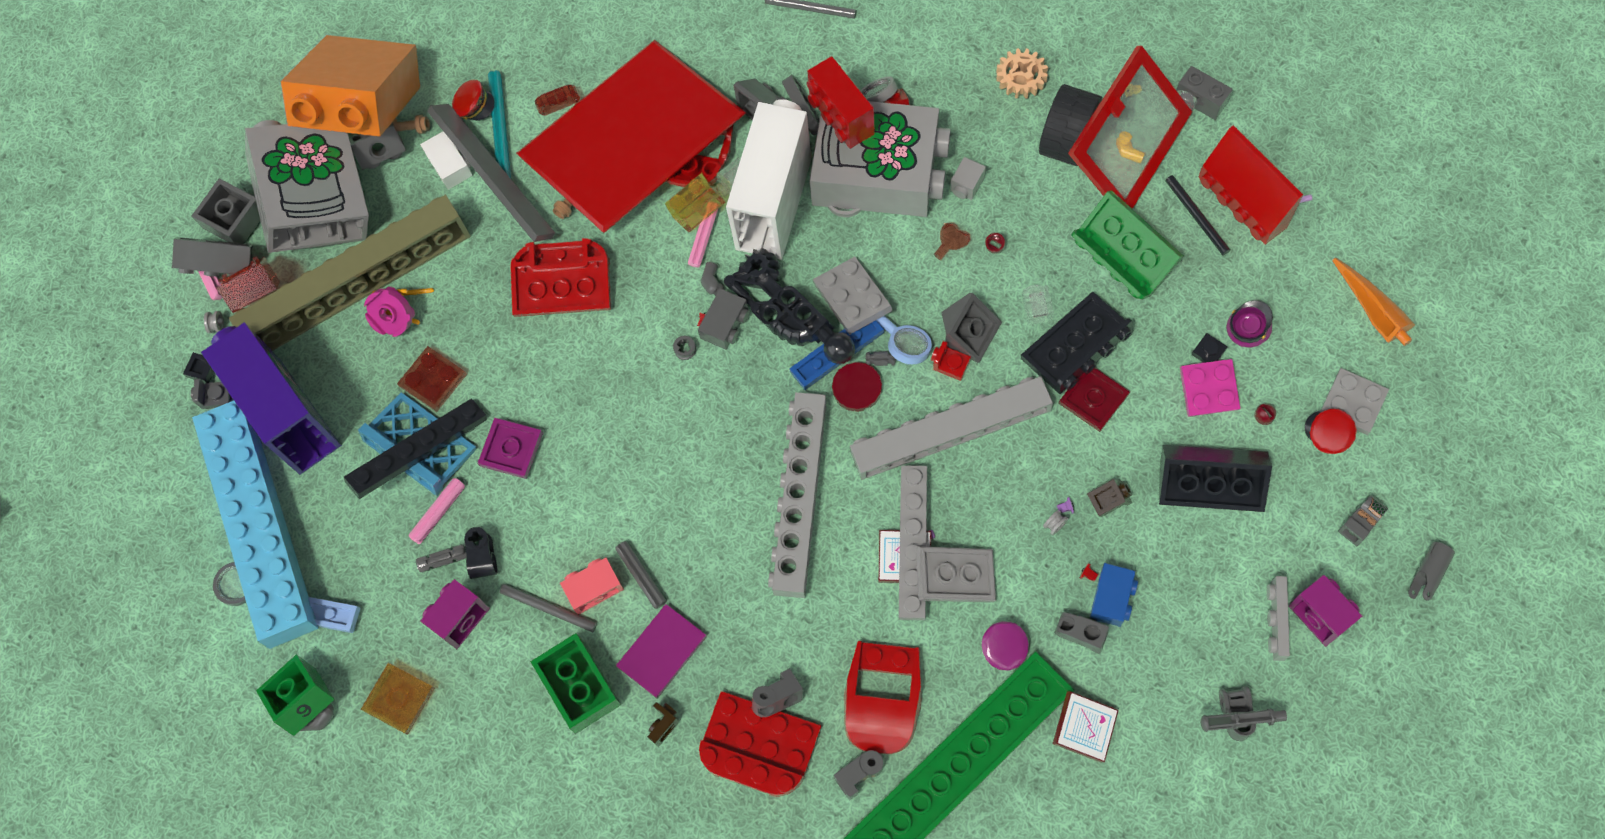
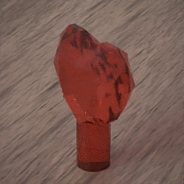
M953 222L945 223L940 231L942 244L936 250L934 256L942 260L949 250H957L967 246L970 242V234L964 230H959Z

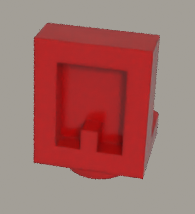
M945 341L942 342L940 348L935 347L931 357V361L934 362V371L959 381L962 380L971 360V356L948 348V342Z

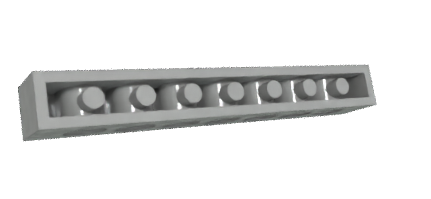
M795 392V400L790 401L789 416L793 417L792 425L787 424L786 439L790 440L789 449L785 448L783 454V463L787 464L786 473H781L780 488H784L783 497L778 498L777 512L781 513L780 522L775 523L774 537H778L777 547L772 548L771 562H775V570L769 573L768 587L772 588L774 596L805 598L827 404L826 395ZM803 418L812 419L809 425L799 423ZM802 441L810 444L806 449H799L797 445ZM800 465H803L807 468V470L801 474L794 472V469ZM795 490L804 491V495L800 498H793L791 493ZM793 514H798L802 517L797 523L789 522L788 518ZM789 539L799 541L795 548H788L785 546V543ZM786 564H794L796 566L795 571L790 574L784 573L782 568Z

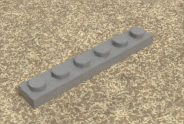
M901 466L899 620H925V601H919L916 548L926 547L927 466Z

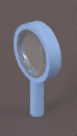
M886 316L876 320L891 334L888 349L895 359L905 364H919L927 359L932 342L925 331L911 325L897 327Z

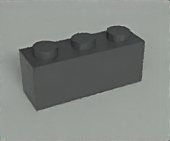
M176 237L173 241L172 268H177L179 273L194 274V270L204 271L206 276L217 277L219 273L229 274V278L244 279V275L249 276L251 273L253 245Z

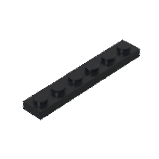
M471 398L345 475L344 482L358 499H361L487 420V416Z

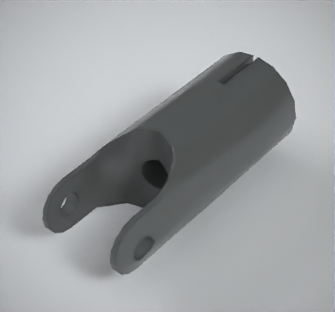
M1432 542L1409 588L1408 594L1410 598L1416 599L1421 587L1426 585L1422 596L1426 601L1432 599L1455 555V551L1451 547L1440 542Z

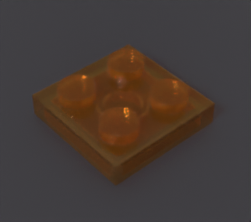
M388 663L360 710L408 735L435 687Z

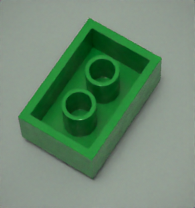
M577 633L530 661L569 729L575 734L621 706L583 640Z

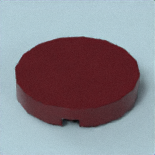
M854 362L846 364L837 371L833 377L832 391L834 398L841 407L848 411L860 412L869 407L871 408L877 403L881 397L882 383L880 375L873 367L866 363Z

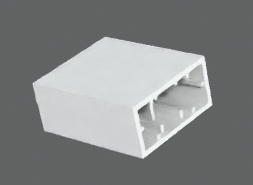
M776 100L773 105L758 102L726 205L735 250L753 253V249L760 252L764 248L769 253H774L777 259H783L812 160L807 112L802 111L800 106L794 102Z

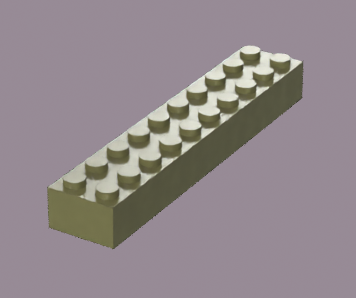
M445 194L442 197L433 199L421 209L412 211L398 222L389 224L387 228L377 234L368 236L366 240L356 246L347 248L342 254L326 260L312 271L303 273L301 277L291 283L282 285L277 291L259 298L257 302L247 308L238 310L233 316L229 317V320L236 327L245 322L273 351L371 295L374 290L385 287L471 236Z

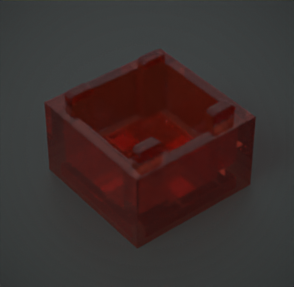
M255 256L250 265L230 276H227L225 273L218 280L219 284L216 289L232 313L277 289L280 280L265 257L259 259Z

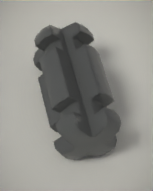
M887 351L874 352V354L866 353V364L869 366L870 364H874V366H888V364H891L893 366L896 363V359Z

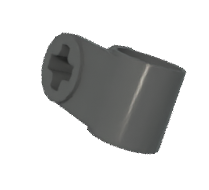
M1243 686L1241 690H1219V701L1223 714L1253 711L1252 696L1248 686ZM1248 724V731L1245 733L1234 728L1227 729V732L1232 739L1244 741L1253 734L1256 724Z

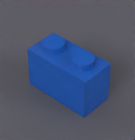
M1107 563L1103 564L1089 619L1121 627L1124 620L1129 621L1132 605H1128L1130 595L1135 596L1138 580H1134L1136 571Z

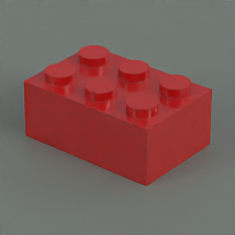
M833 56L807 70L808 100L813 108L820 110L824 122L834 128L835 135L841 143L845 142L849 149L874 135L873 106Z

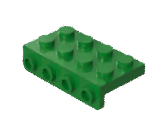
M1112 190L1107 191L1081 227L1074 230L1071 234L1077 246L1087 250L1097 264L1104 266L1110 271V275L1114 280L1122 282L1133 297L1141 300L1150 297L1184 256Z

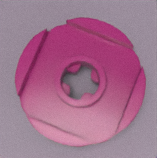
M394 287L378 289L365 300L364 307L367 305L366 320L376 332L382 335L386 333L392 335L391 337L401 335L410 327L412 318L415 316L414 309ZM387 309L390 310L392 315H386Z

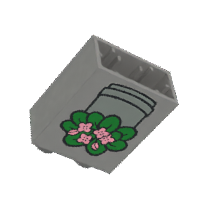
M869 102L874 108V135L849 149L845 142L841 143L838 140L834 128L831 125L828 126L820 115L810 177L813 206H833L834 208L860 209L862 211L927 217L929 199L942 200L945 170H936L933 167L935 157L948 158L951 129L938 127L939 108Z
M274 120L261 121L252 128H245V156L268 253L366 240L369 214L348 133L293 127L287 124L281 125V123Z

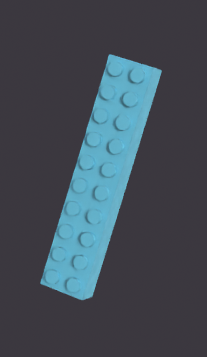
M235 401L192 417L257 641L271 649L319 629L315 622L316 618L313 609L310 606L307 589L260 437Z

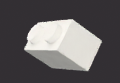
M444 131L420 144L448 190L472 176L469 170L471 167L470 163L463 155H460L457 147Z

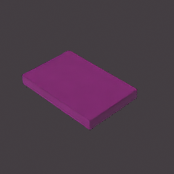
M665 604L616 664V667L658 699L707 636Z

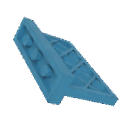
M401 392L369 425L364 423L358 431L362 441L381 454L397 444V436L412 435L422 429L414 428V419L424 417L428 420L429 425L437 420V418ZM402 402L409 406L410 413L396 415L395 409ZM410 419V429L396 430L397 420ZM392 421V431L381 432L377 429L382 422ZM462 436L446 445L448 456L433 458L432 454L430 458L420 461L404 472L438 496L444 489L443 485L476 450V446ZM463 445L467 448L462 455L451 456V446ZM448 462V469L442 476L434 471V464Z

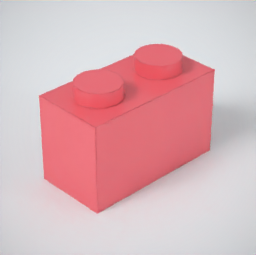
M607 558L593 560L588 564V568L580 572L574 571L568 574L564 581L560 582L570 604L578 615L624 590Z

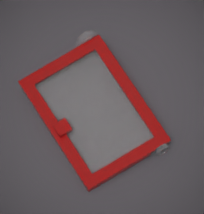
M1142 45L1136 46L1068 154L1103 196L1107 191L1112 190L1133 209L1197 104V100L1189 92L1183 90L1176 91Z

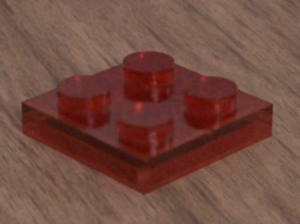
M427 346L398 381L397 385L437 413L466 377L467 373Z

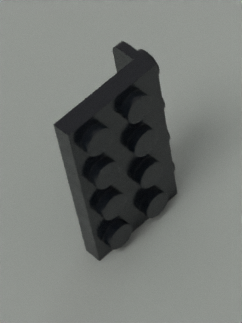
M1092 291L1021 354V360L1041 376L1057 393L1062 394L1066 389L1068 391L1077 384L1078 378L1084 373L1089 374L1096 367L1098 360L1102 357L1107 358L1115 349L1114 346L1120 341H1126L1131 336L1133 321L1130 318L1126 320L1122 318Z

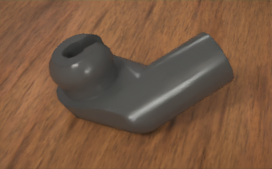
M707 262L701 278V285L708 294L716 296L719 289L724 290V287L715 278L718 265L713 262Z
M329 704L300 731L324 729L334 715L332 704Z

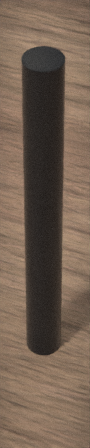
M1173 175L1169 176L1165 182L1222 256L1229 253L1231 249Z

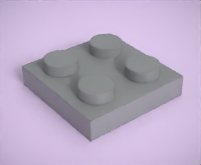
M1340 368L1321 410L1340 409L1346 412L1354 420L1357 431L1368 435L1389 389Z

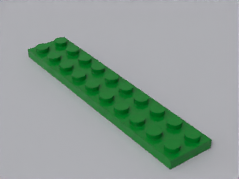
M1035 651L844 839H925L1064 702L1066 693L1074 692V689Z

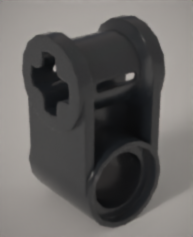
M480 527L470 528L464 537L467 556L466 567L469 578L476 579L497 575V561L494 554L492 537ZM481 536L483 539L479 540V545H476L474 542H477L478 537Z

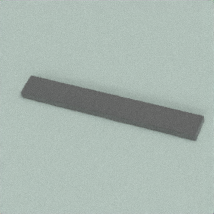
M449 104L430 105L427 111L533 242L552 239L555 234L553 229Z

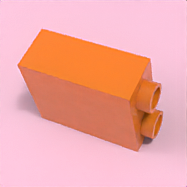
M326 35L281 80L287 125L381 136L420 89L416 45Z

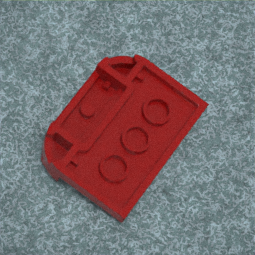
M582 238V241L526 243L525 247L521 248L515 257L512 258L510 265L512 315L514 317L611 310L610 260L605 250L598 243L587 238Z
M720 691L704 738L700 741V760L706 769L716 777L769 794V796L780 797L788 795L799 788L803 782L821 730V725L783 712H777L768 717H759L753 712L751 701Z

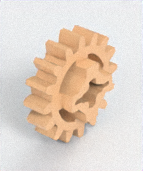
M1019 48L1016 49V54L1014 55L1010 51L1007 52V58L1001 57L1000 64L997 65L996 81L1000 82L999 88H1007V95L1014 92L1015 98L1023 94L1026 99L1030 92L1034 96L1037 95V88L1043 90L1044 82H1047L1048 66L1044 65L1045 59H1037L1038 53L1034 52L1031 55L1027 48L1024 53H1021ZM1010 67L1009 74H1006L1007 69ZM1037 72L1038 76L1034 80L1033 76H1035V73Z

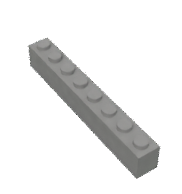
M1040 376L1035 379L1028 377L1020 381L1016 386H1003L991 395L981 394L973 398L969 403H956L950 406L947 411L941 413L938 411L931 412L925 416V419L916 422L915 420L907 421L900 428L882 430L877 436L869 439L867 437L860 438L854 441L853 445H850L851 456L861 480L1050 412L1053 402L1042 377Z

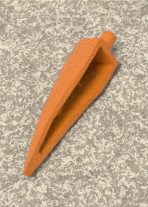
M1334 258L1332 260L1354 292L1372 325L1388 343L1397 338L1403 346L1409 344L1412 339L1406 332L1415 326L1412 320L1369 280L1338 258Z

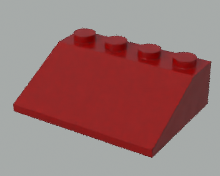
M1234 125L1228 129L1205 161L1198 176L1201 184L1216 194L1219 203L1227 206L1233 212L1235 219L1240 223H1244L1250 229L1251 235L1256 240H1261L1265 245L1287 229L1303 197V194Z

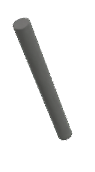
M765 0V4L853 19L856 15V9L802 0Z
M503 584L500 589V594L592 633L597 626L596 622L506 584Z

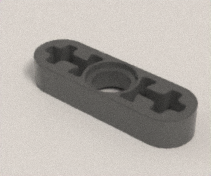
M791 74L782 81V84L792 102L799 105L802 111L807 112L808 130L815 136L818 134L820 119L810 104L801 84Z

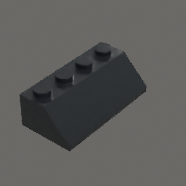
M1162 445L1159 474V505L1265 512L1272 471L1269 454L1265 451Z

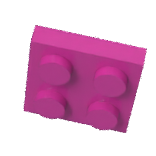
M1232 359L1180 367L1188 417L1241 409Z

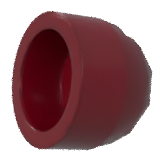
M999 233L988 235L985 240L987 250L994 254L1003 251L1005 248L1004 237ZM991 240L999 244L1001 247L998 249L997 247L990 244Z
M1267 403L1259 405L1255 410L1256 413H1254L1256 421L1262 425H1269L1276 418L1274 406ZM1263 408H1265L1272 417L1269 418V415Z

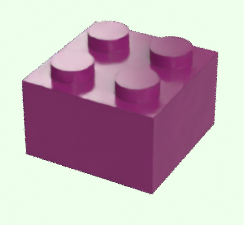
M1325 575L1321 576L1299 594L1288 606L1325 647L1363 617L1359 613L1360 609L1357 604L1351 599L1347 600L1340 592L1339 585L1333 579H1328Z
M454 579L442 588L440 597L436 602L430 604L424 610L423 618L420 622L457 650L490 608L478 596Z

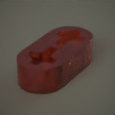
M565 85L538 96L535 100V105L538 113L546 116L576 104L580 100V95L575 85Z

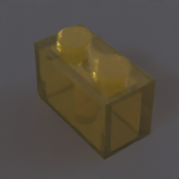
M701 173L668 200L665 205L672 217L686 231L691 232L726 202L718 189Z

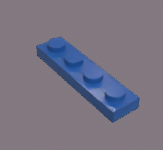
M875 320L850 335L845 329L839 333H845L852 338L855 345L854 354H856L882 335L884 329ZM822 344L789 368V370L802 388L806 390L841 364L832 363L824 355V344Z

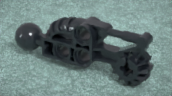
M764 248L760 252L753 249L751 256L745 254L747 259L745 262H739L738 272L727 275L724 278V284L737 296L746 299L752 313L781 340H787L789 344H797L798 346H805L807 342L813 343L815 341L819 344L822 341L824 343V355L832 363L844 364L851 360L855 350L852 338L845 333H834L832 331L834 327L794 287L785 286L782 288L777 283L779 277H781L778 271L781 268V264L777 261L774 253H769ZM741 285L762 289L771 299L769 301L755 302ZM795 297L792 303L787 304L790 298ZM811 312L810 317L806 320H803L805 314ZM777 314L776 319L770 322V318Z

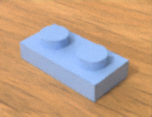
M312 597L308 598L318 627L348 633L354 632L361 608Z

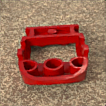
M734 124L721 134L725 136L718 159L696 155L665 182L694 189L707 188L715 184L731 152Z
M862 641L857 642L844 692V726L849 741L858 749L866 752L876 751L881 754H894L905 749L913 739L922 702L919 647L909 648L864 643ZM858 670L912 676L909 701L856 695Z

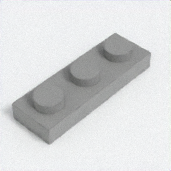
M1276 576L1271 581V584L1267 585V600H1271L1272 610H1269L1267 615L1268 626H1272V637H1269L1268 651L1273 653V661H1285L1290 656L1287 577Z

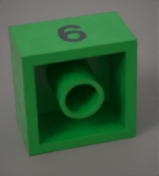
M297 654L256 690L273 722L293 736L335 700L316 668Z

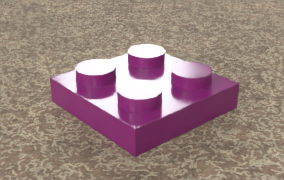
M494 418L477 464L483 468L527 479L543 435L542 430Z

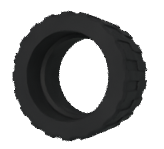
M1066 84L1061 85L1053 100L1039 144V154L1078 166L1068 153L1102 101V96Z

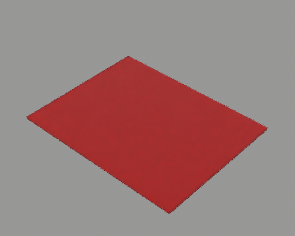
M653 40L516 154L600 231L605 233L744 116L746 112L656 40Z

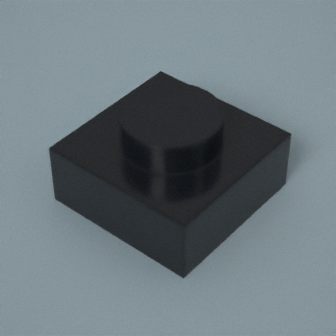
M1206 333L1191 355L1203 363L1219 361L1228 346Z
M193 352L183 375L193 380L201 379L204 383H209L214 371L203 355Z

